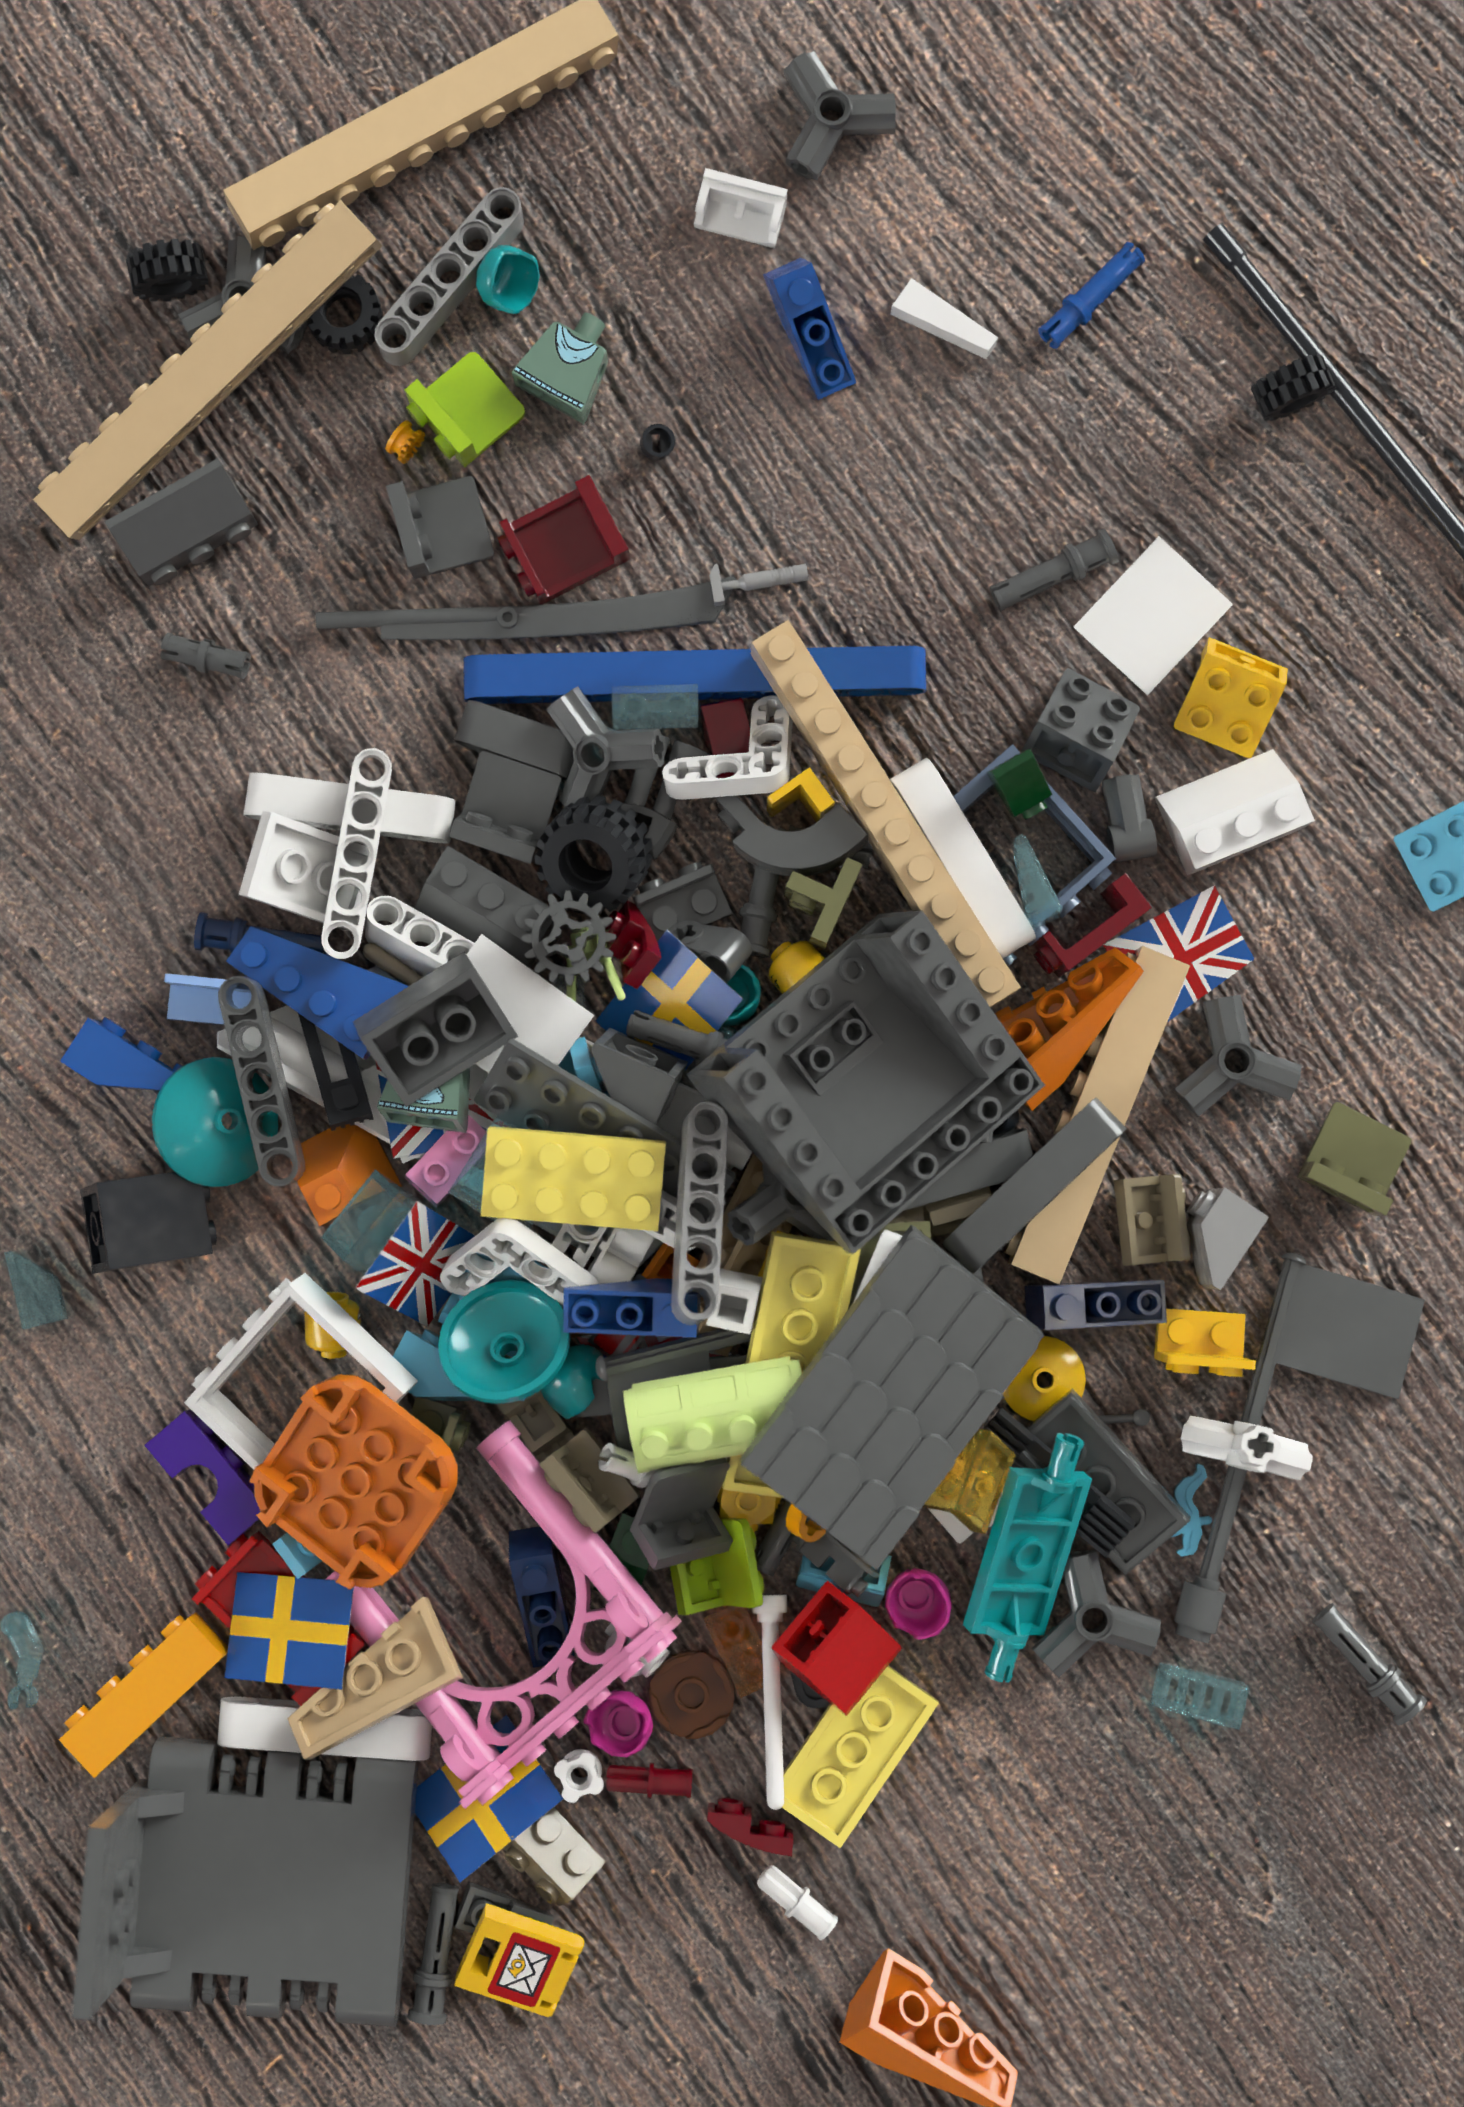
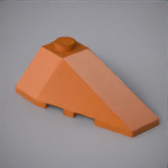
M1113 948L1069 973L1067 981L1051 990L1046 991L1043 986L1032 992L1031 994L1034 999L1018 1008L1011 1010L1007 1006L995 1013L1045 1085L1024 1104L1031 1111L1065 1082L1144 972L1140 965L1117 948Z
M889 1948L884 1950L849 2003L839 2043L874 2064L982 2106L1011 2107L1018 2071L983 2033L975 2034L958 2016L961 2010L952 2000L946 2003L930 1986L933 1980L923 1969Z

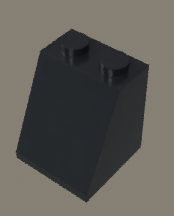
M175 1172L99 1182L80 1189L92 1274L213 1254L212 1245H216L217 1234L213 1220H208L205 1203L210 1202L209 1186L192 1183Z

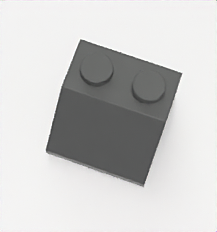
M609 1028L594 1042L591 1052L610 1098L656 1125L669 1109L688 1062Z

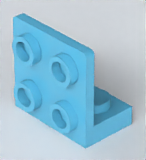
M1464 801L1394 837V842L1429 910L1433 912L1464 897Z

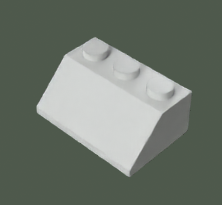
M1273 749L1155 797L1157 806L1187 876L1304 829L1315 821L1298 780Z

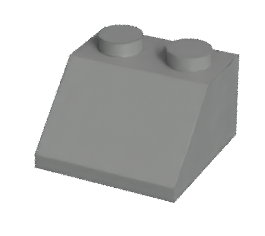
M1211 1188L1206 1193L1200 1191L1190 1204L1187 1212L1192 1216L1187 1222V1230L1190 1234V1245L1198 1284L1207 1289L1221 1290L1269 1217L1227 1188Z

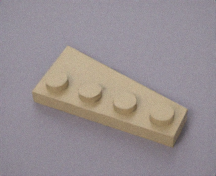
M422 1596L411 1606L412 1610L401 1620L393 1622L381 1633L382 1637L365 1652H360L348 1663L349 1667L344 1670L342 1690L331 1688L319 1689L287 1718L304 1759L311 1760L463 1678L429 1598Z

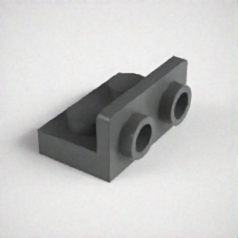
M701 861L695 862L678 870L679 878L667 883H663L662 878H658L638 888L640 894L633 897L635 905L650 925L657 942L667 929L679 922L695 921L700 924L711 925L732 916L731 909L712 864L703 867Z

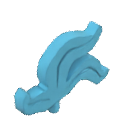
M1198 1463L1196 1464L1194 1474L1183 1478L1174 1490L1175 1500L1190 1516V1522L1172 1536L1176 1537L1183 1534V1547L1176 1551L1180 1556L1194 1555L1202 1537L1201 1526L1209 1525L1213 1521L1210 1516L1199 1517V1511L1192 1500L1195 1491L1207 1478L1206 1469Z

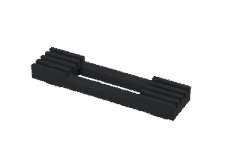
M298 1013L331 1131L336 1130V1127L345 1128L347 1124H350V1126L355 1125V1122L358 1121L363 1123L365 1119L373 1120L372 1110L355 1053L338 1042L348 1078L331 1083L315 1024Z
M1003 1408L997 1412L972 1442L975 1447L1005 1472L1006 1470L1009 1472L1010 1467L1028 1468L1018 1459L1025 1449L1046 1467L1049 1465L1053 1452ZM1091 1484L1086 1501L1091 1506L1084 1514H1081L1076 1533L1106 1558L1115 1549L1116 1545L1128 1535V1532L1134 1528L1136 1521Z

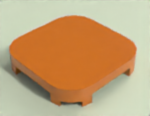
M339 1374L312 1386L300 1398L302 1403L264 1462L255 1467L250 1483H254V1496L260 1509L256 1516L267 1528L274 1523L320 1558L340 1574L336 1583L350 1590L353 1587L373 1588L384 1585L407 1565L452 1498L458 1483V1465L452 1450L440 1436L373 1384L356 1375Z

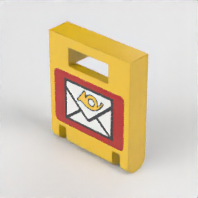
M486 1903L457 1969L454 1986L545 2017H551L576 1965L578 1955L581 1954L584 1947V1939L578 1934ZM485 1937L500 1942L489 1969V1957L478 1954Z

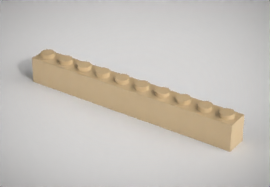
M578 0L224 189L228 209L253 250L261 246H273L284 238L285 233L298 226L307 227L314 224V217L327 204L332 203L335 206L342 200L347 206L359 197V194L372 186L382 187L395 178L396 173L409 166L419 167L432 158L435 152L447 146L453 148L461 145L474 131L482 127L491 128L498 125L504 120L506 114L519 107L526 109L535 105L542 98L543 94L554 88L564 89L578 79L580 74L592 68L595 70L604 68L617 55L619 35L598 0Z
M342 200L335 206L332 203L324 206L313 219L316 224L304 236L298 233L286 243L282 249L285 255L273 266L268 263L259 269L251 280L254 285L243 296L240 293L232 296L221 308L223 315L212 326L209 323L201 326L190 338L193 344L182 355L175 353L169 357L159 369L162 374L151 385L144 383L132 393L129 398L132 404L120 415L118 412H115L105 419L99 427L101 434L91 444L84 442L79 445L68 457L71 463L60 474L55 471L40 483L38 489L41 492L33 500L68 538L80 540L382 247L381 243Z
M785 621L752 641L751 656L855 821L868 834L869 843L912 911L922 910L990 1008L1016 993L1021 988L790 621Z

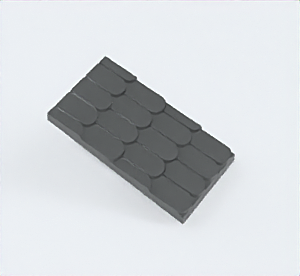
M911 1224L741 1457V1465L756 1477H759L761 1481L792 1503L824 1530L826 1529L828 1533L851 1551L862 1557L869 1565L878 1570L920 1515V1509L952 1469L956 1458L1001 1401L1005 1390L1037 1350L1038 1343L1044 1337L1043 1333L1037 1326Z

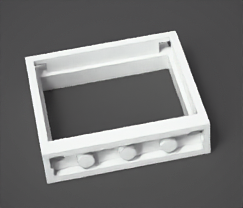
M306 1273L292 1282L285 1278L269 1294L268 1297L273 1301L265 1311L262 1308L257 1309L244 1322L242 1327L247 1332L239 1341L233 1337L223 1346L216 1355L221 1360L213 1370L208 1366L194 1379L195 1382L192 1385L196 1390L184 1402L253 1470L264 1462L275 1444L227 1399L219 1389L295 1303L302 1307L385 1387L382 1392L397 1404L418 1382L405 1367Z

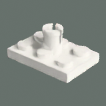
M262 811L239 895L324 923L339 836L273 812ZM353 842L345 848L344 858L349 865L360 867L368 861L369 852L365 846ZM344 885L337 890L336 901L344 909H354L361 902V893L353 885ZM337 927L339 929L349 931L347 928Z

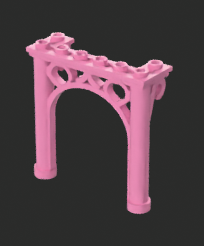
M510 1420L490 1434L476 1449L566 1558L574 1577L576 1607L570 1631L559 1651L541 1670L530 1677L500 1687H475L456 1681L415 1703L445 1741L440 1747V1753L446 1765L458 1778L468 1782L458 1790L464 1797L459 1801L464 1808L468 1807L476 1799L482 1805L490 1800L514 1778L509 1771L519 1761H522L526 1767L547 1750L542 1744L547 1737L554 1733L560 1739L579 1722L574 1716L575 1713L585 1705L593 1711L612 1694L607 1686L618 1676L625 1683L643 1668L644 1664L640 1661L642 1656L649 1663L677 1638L672 1630L682 1622L677 1615L672 1618L668 1612L663 1613L598 1533H594L590 1527H585L576 1519L572 1511L573 1506L562 1493L556 1492L547 1483L544 1476L545 1471L539 1465L538 1460L519 1439L521 1433ZM334 1571L326 1580H337L340 1574ZM590 1581L606 1599L605 1608L590 1610ZM354 1587L350 1624L366 1644L371 1647L382 1637L381 1633L393 1622H398L399 1619L374 1588ZM603 1619L613 1624L617 1637L615 1643L605 1652L597 1653L587 1647L584 1641V1633L587 1622ZM628 1637L634 1639L629 1644H627ZM574 1649L577 1656L584 1662L592 1665L603 1664V1667L577 1689L572 1683L571 1678L572 1666L577 1660L576 1657L571 1655ZM557 1671L556 1681H545L547 1678H549L552 1674H554ZM529 1691L531 1698L540 1694H547L555 1697L561 1703L533 1725L535 1716L534 1705L530 1698L523 1693ZM456 1697L468 1701L482 1702L477 1718L478 1725ZM496 1701L513 1702L521 1710V1724L511 1733H500L491 1724L490 1715ZM494 1745H508V1748L500 1753Z

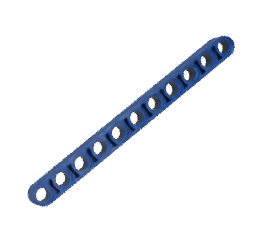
M924 647L807 648L837 697L905 696L922 694L927 691L926 649ZM751 649L484 654L463 658L465 702L473 700L484 704L553 703L577 686L589 702L713 700L737 697L742 699H761L765 696L776 695L751 656Z

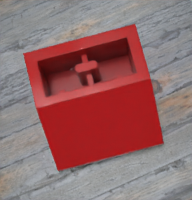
M827 1580L773 1644L771 1649L782 1665L847 1717L901 1651L902 1647L860 1605Z

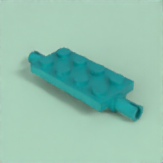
M1058 1433L1056 1435V1442L1047 1468L1010 1467L964 1618L963 1626L971 1634H987L995 1641L984 1673L989 1678L998 1682H1003V1680L1010 1682L1012 1680V1673L1019 1650L1025 1647L1029 1635L1045 1634L1092 1479L1084 1471H1075L1084 1442L1071 1434L1065 1433L1063 1435Z

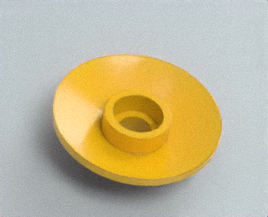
M1044 1336L1038 1343L1037 1350L1005 1390L1003 1397L1011 1409L1018 1415L1035 1421L1072 1388L1082 1398L1086 1382L1083 1363L1075 1350L1067 1343L1054 1337ZM1041 1372H1049L1052 1377V1383L1047 1388H1040L1037 1384L1036 1379Z

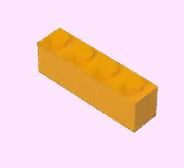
M197 1612L186 1620L181 1615H178L160 1632L165 1637L161 1644L154 1650L149 1645L145 1646L128 1662L133 1670L122 1680L117 1675L112 1677L97 1691L96 1694L101 1700L92 1709L89 1710L83 1705L64 1723L69 1730L59 1741L93 1778L108 1767L227 1654L228 1646Z

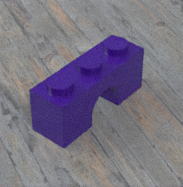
M189 1409L181 1413L144 1446L171 1478L181 1475L192 1465H201L213 1472L218 1483L217 1494L214 1500L200 1513L224 1542L230 1545L260 1520L256 1516L260 1509L254 1496V1483H250L251 1477L242 1467L245 1461L228 1445L224 1446L214 1434L215 1432Z

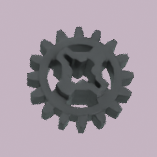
M570 890L565 891L564 901L560 902L557 901L553 894L548 895L550 906L543 908L536 903L533 907L538 915L537 919L525 918L524 924L532 929V934L521 936V941L526 944H532L533 947L524 955L527 960L538 958L539 962L534 971L540 974L548 969L550 971L549 981L553 984L557 981L559 975L565 976L567 986L573 985L574 976L580 975L582 980L588 983L590 982L588 971L593 968L595 971L602 973L604 968L599 960L601 957L612 959L614 955L611 950L605 948L606 943L616 941L615 934L605 933V928L609 927L613 920L611 917L601 919L598 916L603 909V905L600 902L592 908L587 906L588 894L584 893L578 902L573 901ZM565 910L581 912L591 920L580 923L568 918ZM551 917L554 923L549 937L542 939L543 941H540L541 929L547 919ZM565 928H569L572 933H581V936L575 939L577 947L574 949H569L566 944H557V941L562 938L561 931ZM598 935L597 948L592 957L587 961L584 955L588 940ZM556 954L570 959L573 967L558 966L547 959V957Z

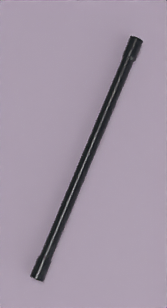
M1223 223L1217 225L1203 238L1204 243L1221 264L1232 272L1301 359L1309 355H1323L1336 386V389L1330 394L1464 560L1463 523L1249 260L1245 250Z

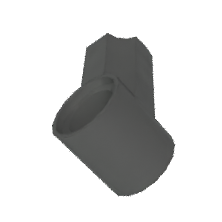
M1128 774L1103 780L1101 784L1109 826L1106 828L1107 844L1109 851L1116 858L1113 863L1156 856V834L1151 819H1147L1139 774Z

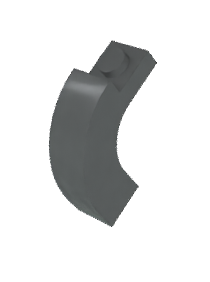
M738 796L716 798L718 807L721 810L717 814L720 821L733 834L738 830L742 832L732 841L735 851L751 864L770 873L782 876H790L792 871L803 876L824 873L843 864L847 857L852 858L868 843V834L839 803L814 825L800 831L786 832L773 829L764 824Z

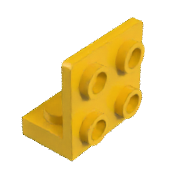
M1209 637L1202 651L1198 671L1174 721V728L1246 758H1251L1286 687L1288 669Z
M1166 1308L1167 1323L1156 1324L1154 1359L1166 1363V1370H1172V1372L1199 1374V1366H1209V1373L1231 1377H1243V1369L1255 1370L1256 1361L1243 1357L1246 1314Z

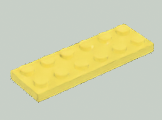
M772 1232L745 1364L790 1356V1360H799L801 1373H803L849 1309L861 1249L851 1254L847 1253L835 1241ZM742 1455L726 1458L730 1467L722 1484L724 1490L783 1498L761 1481L759 1477H756L741 1465Z

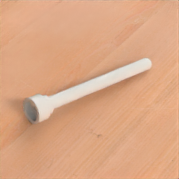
M762 1595V1606L752 1608V1613L757 1614V1622L762 1624L767 1804L771 1809L778 1810L784 1805L780 1661L771 1647L779 1638V1622H783V1613H787V1595Z

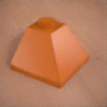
M347 1124L345 1128L336 1127L334 1131H331V1128L301 1143L305 1159V1170L303 1176L297 1182L319 1226H329L403 1187L378 1137L357 1125L350 1126V1124Z

